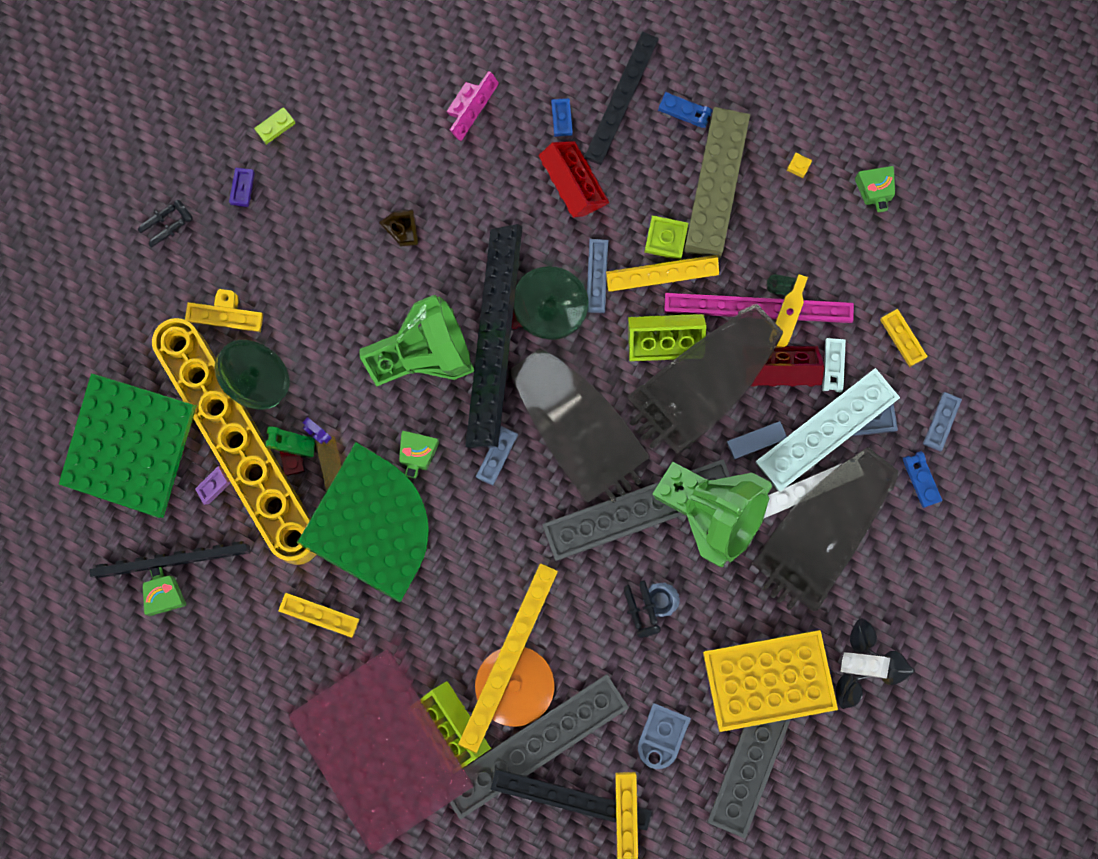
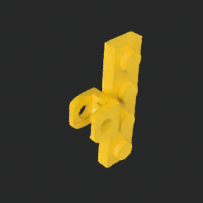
M219 289L215 296L214 306L187 302L185 320L191 323L261 332L263 313L237 309L238 295L231 290Z

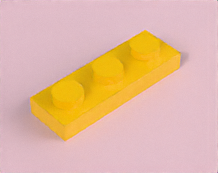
M898 309L880 319L909 367L928 357Z

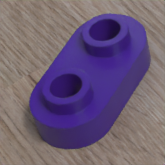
M308 417L302 422L305 425L303 429L310 436L314 433L313 438L320 444L323 442L327 444L332 439L330 435Z

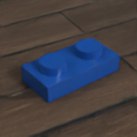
M570 98L551 100L554 137L572 136Z

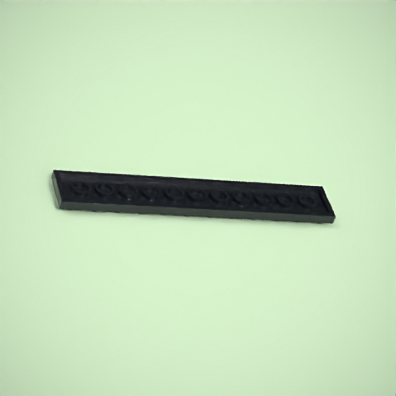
M519 224L490 229L465 445L469 449L493 448L499 445L523 228Z

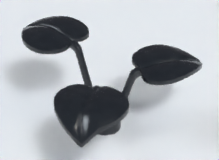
M860 618L857 620L850 634L851 646L858 653H863L866 650L873 656L890 658L887 679L881 678L884 683L896 685L906 680L915 672L905 657L898 651H889L884 656L873 652L870 648L874 647L877 643L876 631L866 619ZM845 674L838 680L836 698L842 709L852 708L861 701L863 689L858 681L870 678V676L862 675L854 679L851 674Z

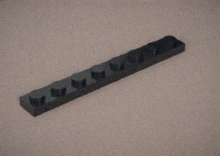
M642 31L585 154V159L602 165L659 40L658 37Z
M244 541L233 542L232 546L227 547L224 544L212 546L213 549L209 550L195 548L191 553L177 551L172 556L158 554L154 555V559L147 560V557L135 558V562L130 563L127 560L116 561L115 565L108 566L106 563L98 564L96 568L89 569L90 577L98 579L151 570L157 567L165 568L250 554L251 550L250 545L244 544Z
M495 769L491 790L616 823V800ZM637 806L638 829L647 831L652 814L651 809Z

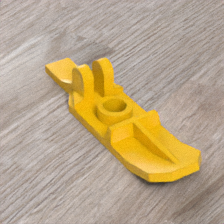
M798 274L793 290L785 296L769 338L772 346L785 347L788 345L804 303L802 292L808 277ZM789 308L793 309V313L791 315H788L786 313L787 309Z

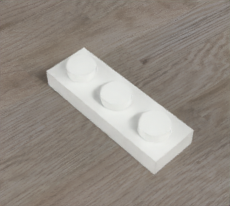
M844 652L840 672L887 679L890 658Z

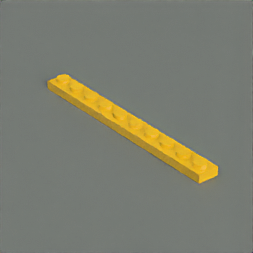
M540 563L458 743L459 746L477 754L558 573L557 570Z

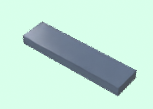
M589 240L586 312L605 313L608 240Z

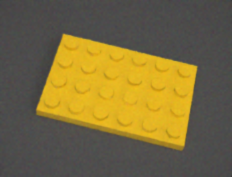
M821 630L703 652L719 732L838 710Z

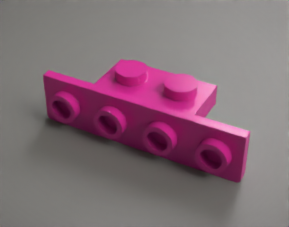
M490 71L487 72L479 86L466 82L447 110L450 116L457 118L450 128V131L457 140L462 141L499 85V82Z

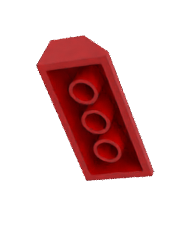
M575 141L552 142L538 155L573 218L586 216L610 203Z

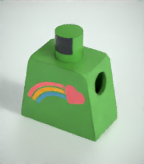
M890 166L858 172L855 182L866 205L875 204L877 212L887 211V202L891 201L895 195L894 167Z
M402 431L399 462L407 466L405 476L416 479L418 469L428 470L439 445L437 438Z
M162 567L151 569L152 580L143 583L145 615L153 616L186 606L176 579L173 576L164 577Z

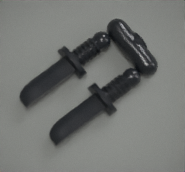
M175 200L174 205H169L161 210L160 213L155 210L154 213L156 215L139 226L138 231L143 233L159 221L163 223L165 221L163 217L169 215L175 208L183 217V219H179L170 227L166 224L164 226L166 229L149 241L148 244L151 248L168 236H175L173 232L184 226L185 221H192V215L180 200Z
M645 580L640 581L639 584L645 606L642 608L648 611L650 623L654 626L641 629L642 624L637 613L641 610L636 606L630 586L626 585L624 587V594L629 606L627 614H631L634 626L638 629L637 636L639 638L649 637L661 631L660 626L656 625L658 620L653 608L656 607V604L652 602Z

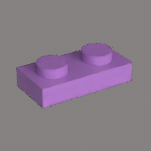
M218 466L195 490L204 505L210 504L231 482L222 466Z

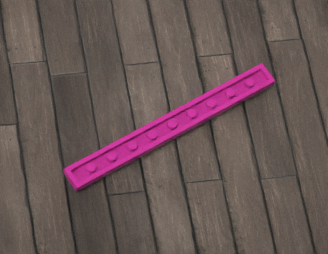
M665 293L664 313L777 319L784 299ZM803 300L804 303L797 319L803 321L852 323L854 303ZM787 309L786 313L788 315H791L793 313V309Z

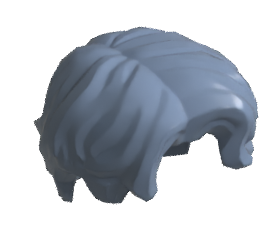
M665 582L652 584L648 589L652 602L656 604V607H653L655 616H671L679 607V593L672 585Z

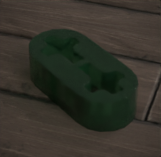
M773 274L767 279L766 288L771 293L786 296L791 292V287L787 286H791L792 283L795 284L797 279ZM773 280H777V284L780 285H777L776 288H774L771 282H773Z

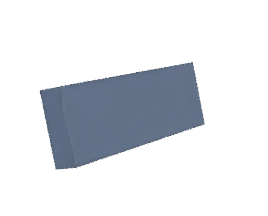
M946 392L942 393L923 445L940 452L943 450L962 401L961 398Z
M779 421L729 440L727 445L735 460L780 443L787 436Z
M503 426L500 427L499 445L489 449L476 475L477 479L492 486L494 485L518 437V433Z

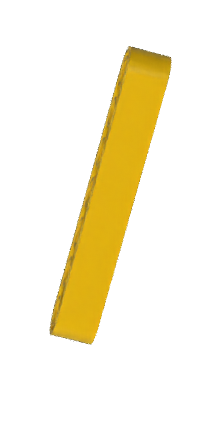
M173 318L164 321L154 331L152 337L153 350L182 400L197 405L193 419L268 547L275 556L289 564L301 565L309 562L317 554L301 545L290 547L287 543V538L292 532H300L302 534L311 517L285 476L270 448L265 447L266 441L206 340L190 322L184 319ZM180 340H186L185 347L175 352L174 346ZM199 371H204V379L197 384L193 383V376ZM218 402L224 403V410L219 415L213 416L211 414L212 407ZM241 434L243 436V443L237 448H231V438L234 435ZM253 467H261L263 470L262 476L256 481H251L249 479L250 470ZM280 499L282 502L281 510L275 514L269 513L268 504L270 501Z

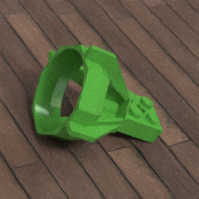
M436 295L415 302L396 335L360 349V359L376 386L409 373H424L455 380L474 372V367L470 361V353L461 328L455 318L454 311L445 300Z
M672 462L652 495L656 500L687 516L701 557L719 567H723L726 561L732 562L747 549L760 528L770 499L768 492L772 488V484L754 473L717 480H706ZM683 486L684 489L677 492V489Z

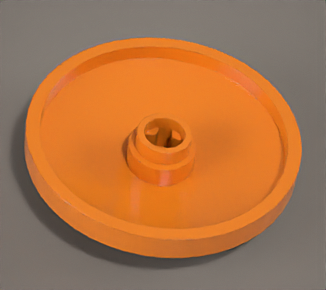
M524 647L492 718L495 722L505 726H524L540 718L550 706L554 695L553 674L544 658L535 651ZM501 649L489 655L478 670L475 681L477 700L482 693Z

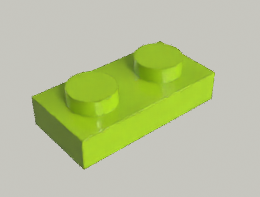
M283 107L254 129L267 145L296 123Z

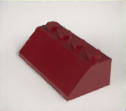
M743 346V377L745 385L753 387L758 385H769L772 387L777 385H788L791 387L796 385H807L810 387L822 385L824 363L818 346Z

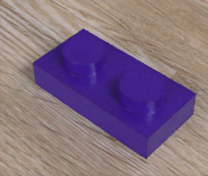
M235 168L229 199L230 205L249 207L255 175L254 170Z

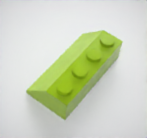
M704 314L628 317L629 361L705 358L706 322Z
M448 681L431 690L410 706L453 774L491 749L485 738H483L477 754L458 745L470 715Z

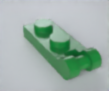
M277 427L267 428L269 436L265 447L307 458L313 457L315 438L280 430Z

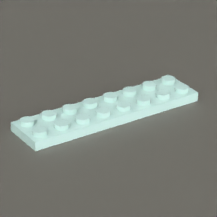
M875 368L755 463L780 492L900 397Z

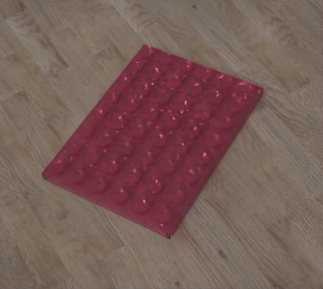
M389 649L288 715L371 854L474 786Z

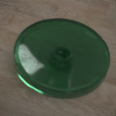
M552 266L536 268L524 275L516 286L514 314L520 325L536 337L548 340L565 338L577 331L583 324L588 312V295L584 285L571 272Z
M236 340L225 345L216 357L214 369L217 381L223 391L237 403L252 409H268L276 406L286 396L290 384L287 368L280 357L265 345L251 340Z

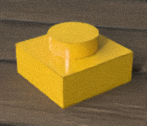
M795 153L787 171L804 178L812 160Z

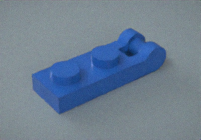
M665 92L658 108L660 112L701 128H706L707 119L713 112L707 106H700ZM696 113L700 114L701 117H695Z
M920 451L915 453V456L903 457L904 465L922 508L941 502L942 498L926 463L924 453ZM918 463L920 468L915 469L913 464Z

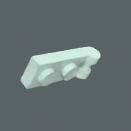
M826 338L822 391H843L846 342L844 339ZM830 377L837 378L836 383L830 382Z

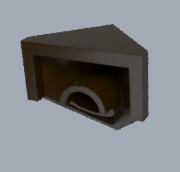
M413 209L394 211L379 222L400 247L418 245L416 219Z

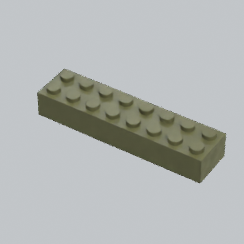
M717 107L713 109L684 252L701 256L717 255L718 259L721 258L750 114Z

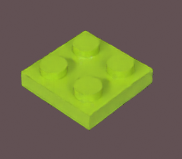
M652 215L644 253L681 260L688 223Z

